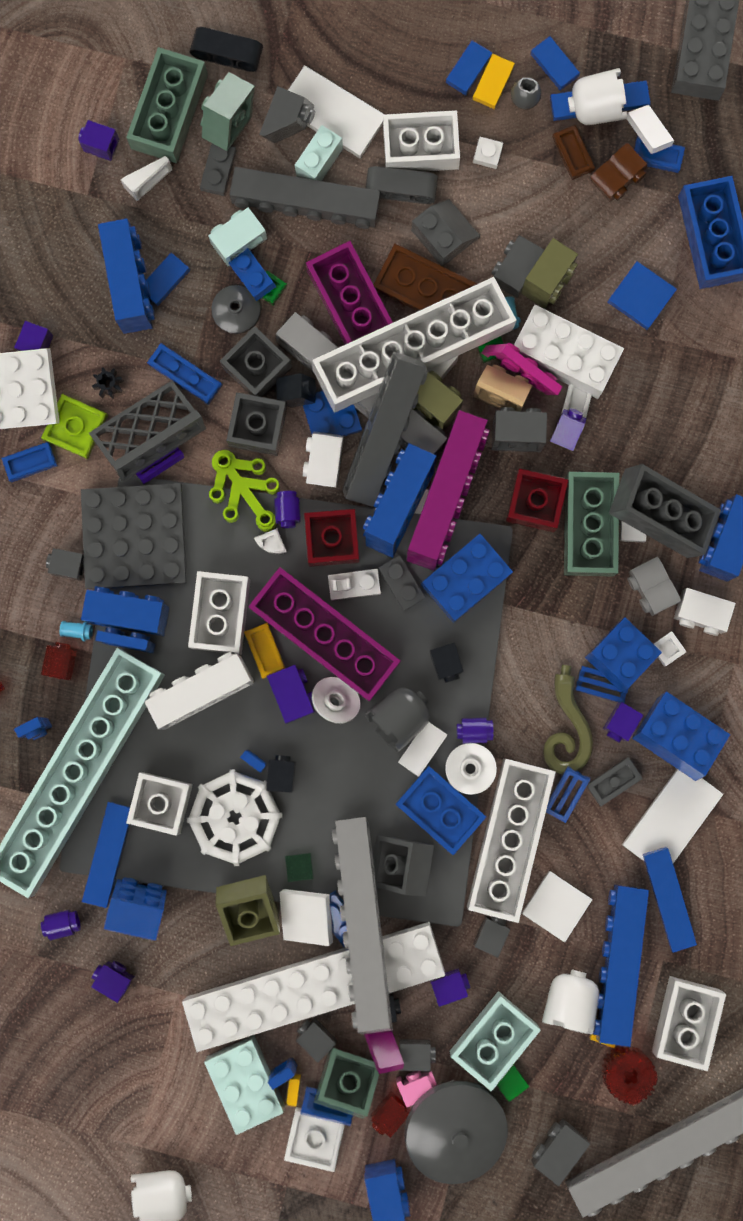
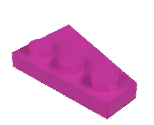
M507 343L485 346L481 354L488 358L496 356V358L502 361L501 367L516 373L520 372V376L529 380V384L542 393L558 395L561 391L562 386L556 382L557 378L549 372L540 370L538 368L539 364L533 359L523 357L519 353L520 349L515 345Z

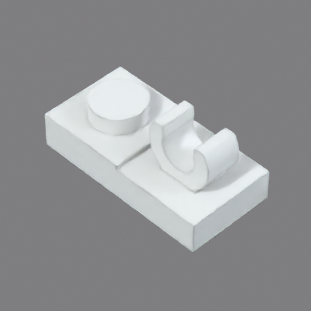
M378 569L328 575L331 601L381 595Z

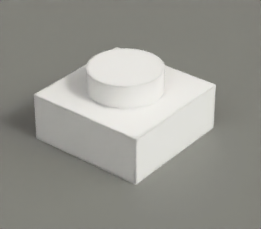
M480 137L473 163L497 169L503 143Z
M672 631L654 643L662 652L658 658L664 667L686 653V650Z

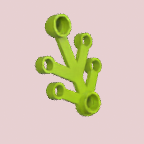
M228 450L218 451L212 458V467L217 474L214 487L209 491L210 499L214 503L224 501L225 493L223 489L226 477L228 476L232 481L228 507L223 510L225 520L229 523L238 520V506L240 496L242 495L257 516L256 524L258 528L263 532L272 531L276 527L275 515L271 511L264 510L250 489L276 494L280 490L278 480L275 478L259 480L241 477L236 469L252 471L255 475H262L266 471L264 461L260 458L252 461L236 459L234 454ZM223 458L228 459L225 465L220 464V460ZM256 464H262V468L260 470L254 469V466ZM270 483H276L274 489H268ZM215 492H221V496L219 498H213V494ZM229 511H234L235 516L232 518H228L227 513ZM264 516L270 517L268 523H262L261 519Z

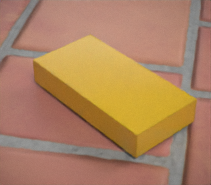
M492 54L473 95V100L495 109L515 63Z
M268 623L244 632L262 679L285 669Z

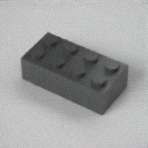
M686 0L671 93L719 101L726 87L739 0Z
M644 464L625 468L609 514L684 557L691 558L706 554L721 510Z

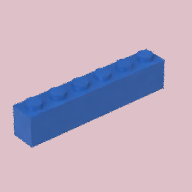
M614 884V890L609 892L608 904L612 905L611 916L607 915L605 930L609 931L608 941H604L602 947V956L606 958L605 966L601 967L599 972V982L602 983V991L599 993L597 1008L599 1009V1016L595 1020L593 1032L599 1043L631 1047L649 894L647 889Z

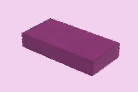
M392 1030L364 1034L378 1074L403 1069L404 1062Z

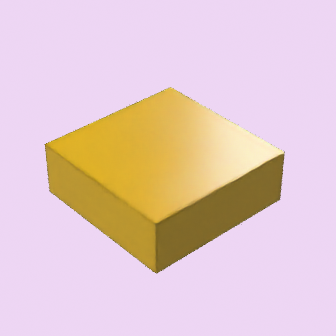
M295 1074L294 1077L289 1079L287 1105H297L301 1074Z

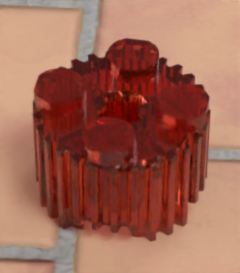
M621 1046L620 1050L618 1048L615 1051L611 1049V1054L607 1053V1058L603 1059L605 1063L602 1064V1067L604 1069L601 1070L603 1082L610 1094L617 1098L618 1101L622 1100L623 1103L626 1104L627 1102L630 1105H638L640 1102H643V1098L648 1099L647 1095H652L651 1091L655 1090L653 1086H656L658 1081L657 1072L652 1061L639 1048L626 1047L625 1049ZM626 1071L633 1072L631 1078L626 1079L624 1075Z

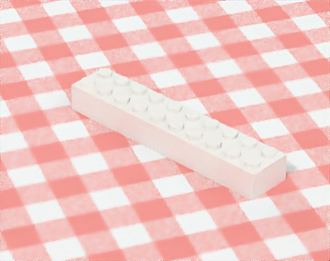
M430 922L382 936L389 993L445 976L444 966ZM349 947L187 996L182 1001L196 1051H203L355 1004V1001H351L349 996V985H353L352 974H348L346 968V958H350Z

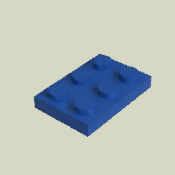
M430 766L424 770L395 804L452 855L458 851L486 818L480 810Z

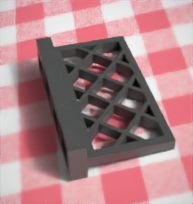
M170 381L92 430L89 434L114 468L121 481L124 482L204 431L206 427L199 412L192 407L176 384ZM171 390L176 394L174 402L162 401L163 396ZM146 406H155L153 415L141 414ZM160 407L172 408L170 417L158 416ZM177 409H185L190 413L182 419L175 418ZM134 419L132 429L121 428L122 421ZM139 420L151 421L149 431L137 429ZM156 422L168 423L165 430L161 432L154 431ZM105 432H113L111 442L100 441L98 437ZM119 433L130 434L128 444L116 443ZM135 435L147 436L146 442L143 444L133 445ZM114 448L126 450L124 456L116 461L113 459Z

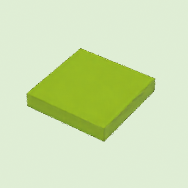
M61 394L57 403L60 423L47 425L41 439L88 459L95 444L89 432L104 424L108 414Z

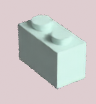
M321 125L295 164L296 176L322 181L343 150L342 137Z
M249 207L244 211L239 210L231 216V220L224 225L219 224L211 230V234L208 235L212 246L227 266L230 265L229 262L247 248L251 251L267 239L266 230Z

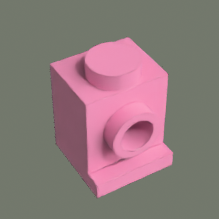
M413 1071L406 1075L407 1079L402 1080L401 1076L396 1078L397 1086L406 1107L414 1105L424 1093L437 1086L432 1071L428 1073L427 1071Z

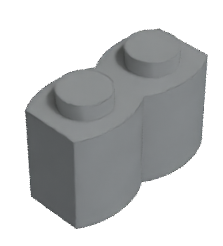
M658 556L629 571L630 577L627 578L634 591L638 590L642 599L639 602L645 613L649 612L651 616H654L681 602L680 596Z

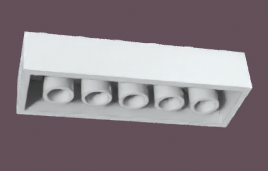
M503 759L467 903L468 910L519 923L555 771Z

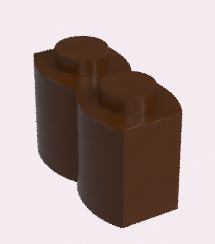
M626 143L591 175L590 180L609 202L614 199L618 201L628 192L626 189L628 185L633 181L637 184L647 174L645 172L647 163L629 143Z

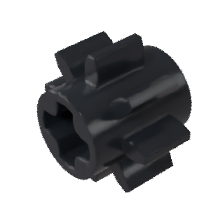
M103 367L99 375H93L97 383L92 385L94 390H100L99 396L102 399L105 395H110L114 399V394L123 392L119 387V383H122L124 380L120 376L116 377L117 371L114 368L111 372H108ZM110 379V387L106 388V380Z

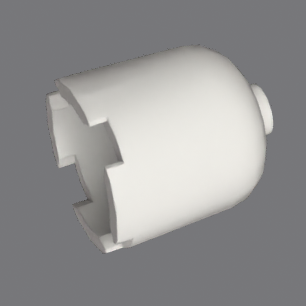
M620 68L585 76L575 82L572 88V97H568L570 113L575 112L577 119L582 124L595 125L627 119V111L622 112L623 104H626L623 79L617 80V76L621 74Z
M571 970V974H561L553 979L543 1014V1023L593 1035L599 1002V989L593 981L586 979L587 973Z
M168 1170L131 1175V1183L136 1182V1187H133L134 1190H131L134 1218L139 1217L140 1221H180L187 1211V1202H192L191 1186H185L184 1179L180 1173Z

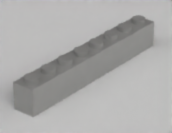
M296 312L276 333V342L312 372L313 359L338 348L332 343V339L324 331L319 332L313 327V323L309 318L304 315L300 316ZM378 393L353 404L368 419ZM411 408L408 416L410 418L408 428L405 432L402 431L399 439L401 441L400 446L406 450L410 443L437 455L447 441L445 432L437 425L432 426L427 422L426 416L421 411Z
M366 817L335 821L336 829H332L334 844H338L339 854H335L336 869L341 870V880L337 881L338 892L344 898V905L340 906L342 922L346 921L347 932H343L345 948L349 947L350 958H346L347 973L352 974L353 985H349V996L351 1001H355L356 1012H352L353 1028H358V1033L360 1034L391 1031L393 1027L369 821Z
M743 1088L565 1181L582 1217L587 1215L589 1217L595 1216L602 1211V1207L610 1203L612 1205L620 1203L625 1199V1195L633 1191L636 1193L647 1188L648 1183L655 1179L663 1180L670 1176L671 1171L678 1167L686 1168L694 1162L693 1159L701 1155H711L717 1150L716 1147L724 1143L731 1144L740 1138L739 1135L743 1134Z

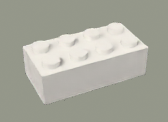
M534 305L514 344L520 349L519 353L523 357L536 361L539 364L538 368L540 370L551 373L558 380L568 385L572 384L575 388L585 393H590L596 399L602 394L624 350L623 347L537 305Z
M226 653L217 659L219 663L213 666L203 665L194 670L196 675L190 678L182 676L171 682L173 687L167 690L159 688L148 694L150 699L144 702L157 728L166 730L254 684L255 682L242 657L237 653Z

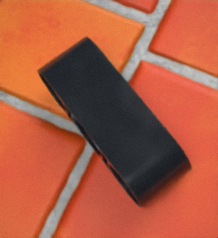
M197 27L189 53L200 60L255 72L258 68L263 45L254 39L210 28Z

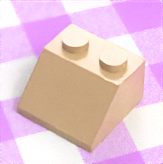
M487 365L477 382L473 397L499 409L512 407L516 411L521 412L532 385L529 384V380L520 375H515L514 377L507 374L506 370L498 365Z

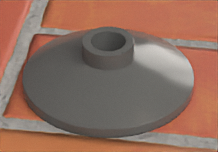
M232 285L218 292L212 302L211 310L215 323L222 330L228 333L239 334L250 330L257 323L261 308L259 300L256 301L246 287ZM237 303L240 307L238 310H232L231 305Z

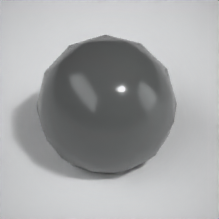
M532 78L517 80L511 88V99L514 105L520 109H531L536 106L541 99L539 83Z

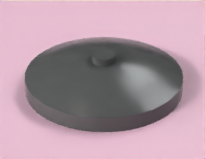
M468 1081L446 1082L424 1093L410 1110L404 1130L405 1145L415 1167L426 1177L444 1184L469 1182L489 1171L500 1158L508 1135L506 1116L498 1100L486 1088Z

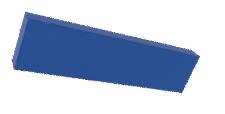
M647 80L624 84L626 104H623L624 108H622V111L638 109L646 105L650 106ZM572 91L550 95L553 121L577 118L575 112L570 113L568 97H572Z
M113 802L107 803L82 899L84 903L108 908L130 825L127 824L130 811L129 806Z
M664 847L642 854L671 951L674 953L696 946L697 943L669 849Z

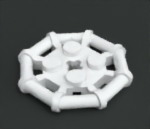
M231 769L229 773L198 786L199 790L191 813L187 817V823L190 824L201 847L200 852L203 855L208 854L233 863L234 866H239L240 863L264 851H270L279 820L283 818V815L279 811L271 792L266 791V780L261 781ZM237 783L255 790L251 796L237 791ZM227 784L230 785L231 791L220 797H217L212 792ZM259 795H261L268 812L261 813L255 800ZM206 798L213 801L209 815L200 816ZM232 810L235 813L240 812L242 815L239 818L238 825L228 821V818L231 816L230 811ZM261 819H269L262 837L257 834ZM201 823H209L214 833V837L208 840ZM250 838L256 841L257 844L240 852V843ZM218 840H222L225 843L233 844V850L230 852L214 845Z

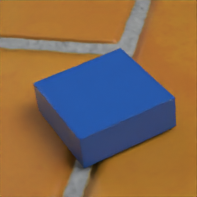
M245 750L240 757L260 773L267 767V763L250 750Z

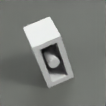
M314 432L312 437L307 438L306 452H310L309 462H304L303 477H307V484L336 488L344 436Z
M689 588L682 590L681 602L678 603L674 619L680 621V625L693 629L694 626L704 628V633L713 636L727 632L735 607L734 602Z

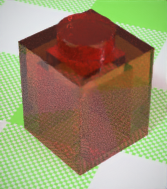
M55 642V647L47 645L41 675L71 681L77 651L70 650V645Z
M390 1091L372 1112L371 1121L373 1123L371 1125L380 1135L386 1134L391 1138L407 1119L410 1107H406L405 1103Z

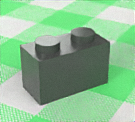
M520 235L515 242L511 240L504 251V254L507 255L504 261H498L491 273L494 275L500 289L518 298L525 278L545 249Z
M563 1118L559 1124L555 1122L547 1133L549 1136L544 1144L539 1143L532 1153L533 1166L557 1186L561 1185L590 1146L587 1137Z

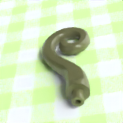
M562 665L561 673L555 674V694L560 707L577 730L580 741L579 751L573 760L567 762L561 761L555 756V746L560 743L565 745L568 753L575 751L576 744L571 735L563 732L550 736L545 742L543 750L544 759L548 767L563 775L567 766L571 767L574 771L582 770L589 761L593 748V738L589 724L574 699L575 677L570 676L572 666Z

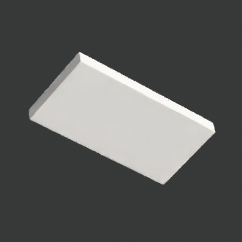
M306 66L303 67L288 90L305 97L315 105L313 109L315 110V116L312 123L307 124L308 127L317 132L320 126L323 125L342 137L343 148L358 158L362 157L383 125V115L385 114Z
M676 769L622 845L643 861L642 854L667 847L674 863L721 799L723 793L703 778L694 781Z

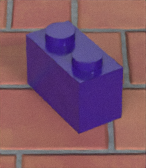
M293 665L267 676L286 724L315 713L312 692L307 693L304 686L308 681L303 668L298 670L297 666Z

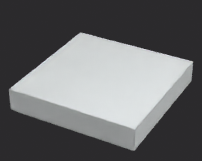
M548 871L525 906L522 914L563 942H566L593 899L551 871Z
M283 889L279 892L283 940L330 946L333 943L329 894Z
M296 1107L284 1161L334 1172L345 1125L301 1115V1108Z

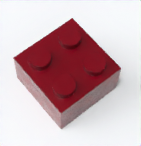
M519 468L514 482L506 522L555 532L560 520L568 479Z
M355 509L304 513L309 567L359 563Z

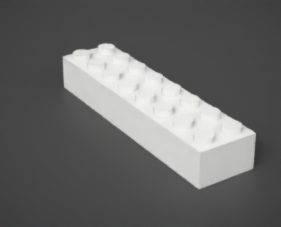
M492 277L313 359L312 370L335 413L379 392L393 352L422 360L426 370L512 331L517 320L495 277Z

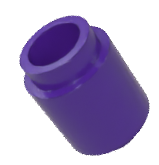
M296 491L277 492V498L274 499L276 524H281V528H295L296 523L301 522L299 497H297Z
M462 718L461 724H457V739H462V744H478L493 741V721L486 720V718Z
M65 910L45 915L44 921L41 922L42 934L44 937L47 936L50 941L75 935V932L81 930L77 911Z

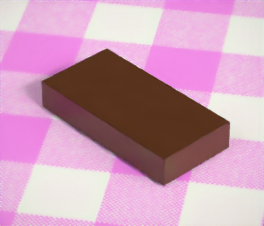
M576 124L553 134L552 138L571 180L595 170V166Z

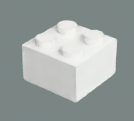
M145 772L139 773L127 824L176 836L181 834L193 784Z

